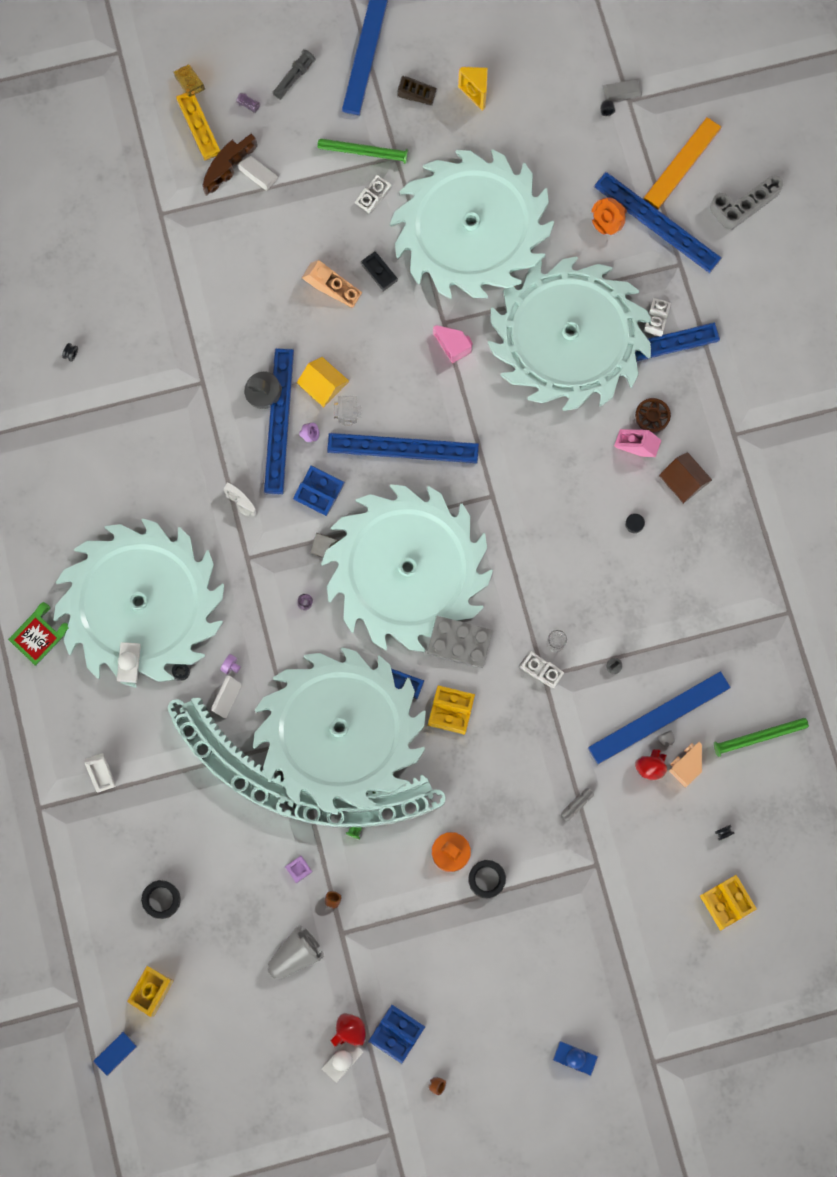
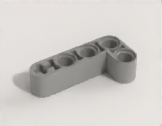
M771 176L735 203L726 194L718 193L712 200L710 210L725 228L733 229L775 199L783 187V180L779 176ZM756 195L761 196L763 199H758ZM720 202L723 206H718L716 203ZM742 206H747L749 209L746 210ZM727 216H733L735 220H731Z

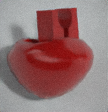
M653 749L651 756H641L635 761V767L641 777L645 779H661L667 772L665 764L667 755L660 754L661 751L659 749Z
M341 1014L336 1022V1035L330 1040L334 1047L338 1046L339 1043L343 1045L345 1042L351 1045L362 1046L366 1039L363 1020L355 1015Z

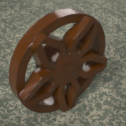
M649 398L638 405L635 418L641 429L657 433L667 427L670 422L671 412L664 401L657 398ZM652 402L649 406L650 408L643 406L646 403ZM659 404L662 405L666 411L659 410ZM639 414H640L641 416H645V417L642 418L641 421H640V419H639ZM667 419L666 423L662 426L661 420ZM647 420L648 423L643 425V422ZM652 423L654 429L648 428V426Z

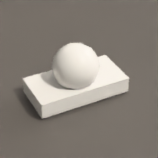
M121 642L117 682L137 683L141 644Z
M103 753L84 759L97 793L116 787L109 764Z
M345 1042L324 1065L322 1070L337 1083L364 1051L356 1045Z

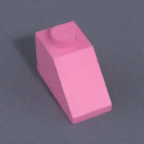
M438 325L433 327L434 336L452 364L471 353L473 343L468 335L465 336L462 331Z
M620 429L614 446L641 457H656L662 440L649 430Z

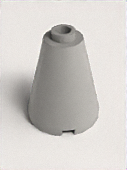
M301 925L295 928L268 963L269 968L267 970L274 979L276 977L282 979L324 957L323 951L319 953L317 949L320 946L307 929L302 931Z

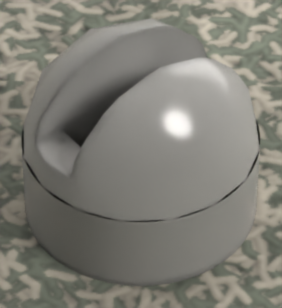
M672 731L658 736V740L663 746L673 745L675 739Z

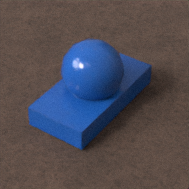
M560 1041L553 1061L591 1076L598 1056Z

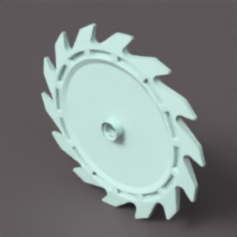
M493 149L491 150L493 156L492 163L485 162L472 151L456 150V154L463 160L460 164L440 160L423 165V168L434 172V175L410 181L399 191L400 194H413L414 197L394 212L390 226L400 222L406 223L395 243L396 258L399 259L406 250H411L410 273L418 285L421 283L423 273L428 272L438 292L452 299L451 285H457L473 298L488 299V295L481 288L482 285L487 284L510 288L521 284L522 281L512 277L510 273L534 267L545 257V253L533 254L530 251L550 236L555 222L551 221L544 225L538 223L549 204L548 192L545 188L538 197L532 196L533 174L525 163H523L521 173L515 175L505 155ZM470 222H476L474 225H468Z
M578 257L562 259L548 274L541 273L542 261H540L536 266L529 268L521 290H516L514 286L504 289L503 294L507 312L505 315H501L493 307L491 308V324L504 342L497 344L488 341V345L495 357L515 368L513 372L501 373V376L512 385L537 387L538 391L528 397L530 401L545 403L567 396L569 400L563 407V411L579 408L595 392H598L601 396L599 406H603L613 398L619 377L625 376L630 388L635 383L638 377L635 352L641 351L648 359L651 358V343L637 325L638 322H648L651 324V318L647 310L625 298L629 294H639V290L628 282L603 279L602 276L612 270L610 266L596 264L578 271L573 270L572 267L578 260ZM567 331H572V332H574L575 334L569 335V334H567L566 332H567Z
M390 484L389 487L397 495L396 500L393 501L371 494L358 498L356 502L366 506L368 511L362 514L341 517L331 527V530H344L347 535L326 550L321 563L322 566L332 561L338 563V567L327 585L328 602H331L338 593H343V620L351 633L354 632L356 620L362 619L372 642L382 649L387 650L385 635L391 634L408 650L425 652L417 638L420 635L431 638L436 616L461 621L474 618L484 608L483 606H472L468 603V600L488 586L493 572L492 569L483 574L476 572V568L487 550L486 535L483 533L476 543H472L470 541V515L464 505L460 504L457 517L451 516L442 494L430 486L427 487L429 501L424 502L406 486ZM405 563L410 564L412 571L405 572L402 565Z
M142 519L146 527L145 534H139L121 524L105 526V529L114 535V539L112 541H86L74 549L75 552L85 553L88 555V558L64 569L57 579L56 584L71 582L72 587L55 605L54 621H57L65 614H70L69 629L64 637L68 654H72L76 644L82 643L87 669L98 679H100V666L102 664H107L117 677L120 644L125 642L141 644L138 672L158 682L174 680V677L164 670L165 666L168 664L193 665L204 658L205 654L192 652L191 647L215 636L223 624L222 620L213 623L206 621L207 617L223 600L224 593L223 583L213 591L208 590V584L214 567L209 550L206 551L202 561L196 562L191 538L180 527H178V540L172 542L156 522ZM137 599H144V603L141 606H135ZM120 682L134 688L137 687L135 683Z
M343 647L341 651L346 658V661L343 663L321 653L304 655V658L314 665L312 669H286L273 677L275 681L287 683V686L263 697L256 707V713L270 710L272 713L255 731L253 742L254 749L263 742L270 743L263 766L268 782H271L275 772L280 770L284 774L287 796L295 804L300 806V794L302 791H307L322 811L338 815V812L333 804V800L337 798L359 809L376 807L377 804L370 800L366 794L371 791L395 792L408 783L407 780L395 778L393 774L417 763L425 751V747L410 749L408 747L424 728L426 711H422L414 718L409 716L415 694L410 679L407 678L402 689H397L394 685L391 665L380 655L378 656V668L372 670L357 651ZM337 727H343L344 731L339 733L336 732L335 729Z

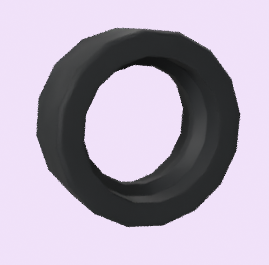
M483 860L476 863L468 877L470 889L481 898L497 896L502 892L506 884L504 869L493 860ZM485 867L494 869L499 877L497 886L490 891L480 889L475 881L477 872Z
M163 880L154 881L146 886L141 898L142 906L146 913L159 919H165L175 914L181 901L178 889L170 882ZM157 888L168 889L173 897L170 908L162 912L154 910L149 901L151 893Z

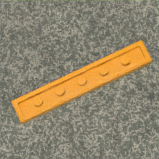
M706 117L645 195L644 200L659 210L722 127Z

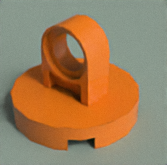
M608 197L598 200L591 211L594 217L592 220L593 225L601 234H616L625 224L627 210L613 198Z
M447 832L440 835L432 846L434 863L446 872L461 870L470 859L471 848L464 836L456 832Z

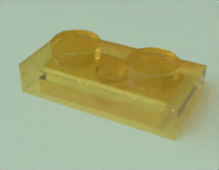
M189 64L173 72L176 80L189 97L205 90L204 84Z

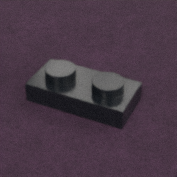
M376 251L361 261V265L382 291H385L398 281L396 275Z

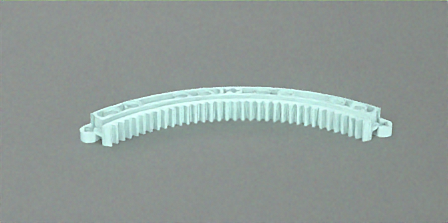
M194 697L187 703L175 699L168 705L169 714L179 734L197 758L216 777L253 803L284 817L330 827H371L412 819L440 808L445 803V794L441 790H432L428 779L420 775L421 781L413 778V784H411L407 780L406 786L399 788L395 792H375V794L372 791L368 792L366 796L377 804L376 807L359 809L341 799H334L333 804L337 812L341 814V820L338 823H333L331 821L332 813L322 811L307 791L301 792L300 806H298L287 796L285 780L283 781L282 776L276 777V774H274L271 782H268L263 767L260 764L256 766L257 763L254 760L250 761L251 758L248 756L244 757L245 754L239 751V748L236 746L233 747L234 744L228 741L229 738L226 735H223L224 732L214 723L215 720L206 711L207 707L203 704L204 701L201 698ZM175 704L182 706V708H180L181 714L179 715L176 711L173 712V709H175ZM193 727V735L187 737L185 735L186 729ZM206 745L208 747L207 753L200 755L199 748ZM244 779L245 787L237 789L236 782ZM259 791L265 792V799L263 801L256 800V794ZM436 793L438 796L441 795V803L437 804L436 802H432L431 804L433 807L429 808V803L426 797H429V800H432L434 798L433 794ZM288 802L291 808H295L296 816H293L294 812L290 810L284 812V809L281 808L282 804L286 805ZM412 803L416 806V811L413 814H408L405 811V807ZM312 809L318 812V816L314 820L308 818V812ZM387 809L393 811V816L389 820H385L382 817L383 812Z

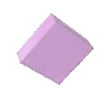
M299 856L285 866L296 883L312 873V870L302 856Z

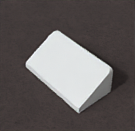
M252 156L238 164L239 170L266 191L278 179L277 175Z
M226 676L211 708L213 714L224 719L227 718L242 686L240 682L230 676Z

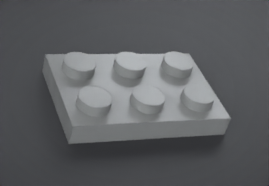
M436 616L427 654L483 668L493 630Z

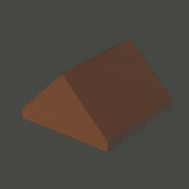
M688 452L675 458L659 474L660 478L683 504L712 481L709 475Z

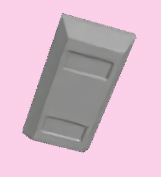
M638 79L603 85L606 100L609 101L642 96Z

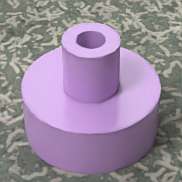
M315 423L304 424L299 432L300 437L306 442L317 441L319 438L318 426Z
M229 654L222 664L220 671L227 675L231 670L238 673L241 667L235 664L237 657Z

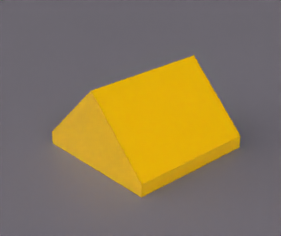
M461 67L459 69L458 87L483 111L486 104L488 68Z
M320 357L308 363L296 383L324 408L349 383V380L326 359Z
M146 966L127 1002L146 1015L154 1017L174 980Z

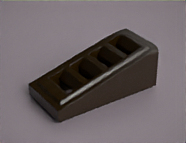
M402 76L397 97L432 106L437 88L410 77ZM419 90H423L421 96L418 95ZM426 92H430L429 97L425 98Z

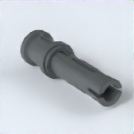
M302 50V55L297 61L292 63L291 70L273 90L272 93L276 98L281 100L297 78L307 72L306 69L311 62H315V57L308 50Z

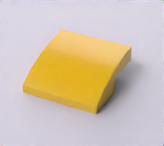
M438 685L428 726L465 735L475 694Z
M737 875L700 895L719 930H723L757 910Z

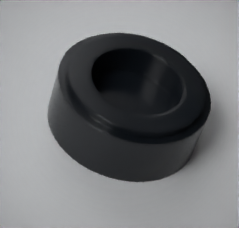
M636 513L629 515L625 521V527L631 533L641 532L645 525L644 518Z

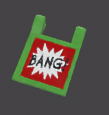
M42 602L35 612L8 639L35 666L65 636L66 631L69 629L68 624L63 623L56 632L42 618L50 610V606L45 602Z

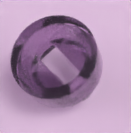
M301 594L298 597L297 605L299 609L306 611L312 607L313 598L309 594Z

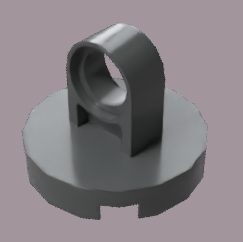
M267 371L258 372L247 380L244 394L246 400L253 407L267 409L279 400L282 386L272 373Z

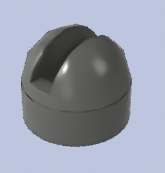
M611 658L606 665L608 672L611 674L619 673L622 669V662L618 658ZM615 662H618L619 664L613 669L610 667Z

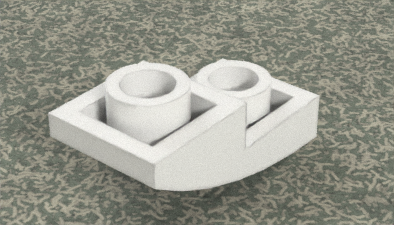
M376 175L367 189L364 188L354 203L370 214L386 196L392 185Z
M653 298L649 311L651 324L646 322L644 332L662 337L671 306L670 302Z
M227 482L224 487L225 494H227L226 497L235 502L239 500L237 506L240 509V513L248 517L250 515L255 517L257 513L251 501L238 488Z
M529 651L519 668L553 689L564 674L562 670L552 663L546 662L532 651Z

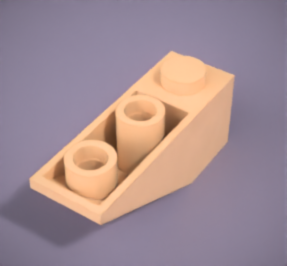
M319 260L310 263L302 276L303 280L317 290L351 308L354 307L362 294L360 290Z

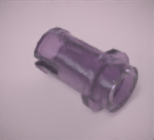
M240 93L236 100L238 106H244L254 113L258 111L261 104L248 97L247 93Z

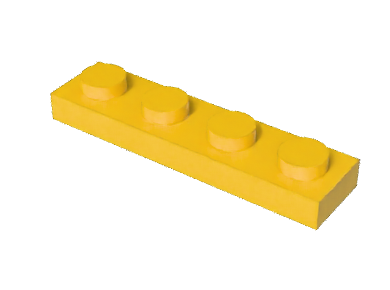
M193 90L176 96L204 161L215 157L220 152V149Z

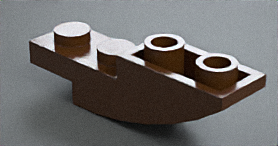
M251 133L238 144L232 139L216 155L207 170L202 184L206 196L209 193L215 192L224 181L227 182L232 178L234 174L233 165H238L244 156L255 151L257 142Z

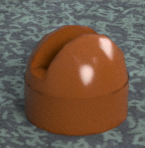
M334 891L328 892L325 897V905L331 907V909L337 908L342 899L341 895Z
M434 1077L430 1080L432 1083L428 1087L432 1093L439 1096L445 1090L446 1081L439 1077Z

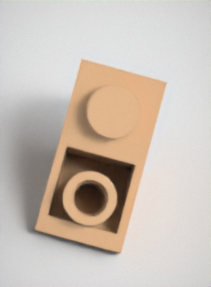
M700 742L696 745L691 743L684 750L686 755L682 758L678 756L670 764L672 768L669 772L685 788L702 773V744Z

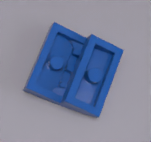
M311 465L303 482L300 483L293 500L327 516L345 482Z
M391 1005L368 1042L402 1064L425 1029V1026L394 1005Z

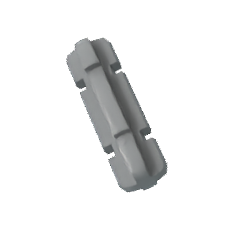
M586 788L581 793L582 795H579L568 806L569 808L562 812L561 815L565 820L569 821L574 816L573 814H576L587 803V800L589 801L594 796L590 789Z

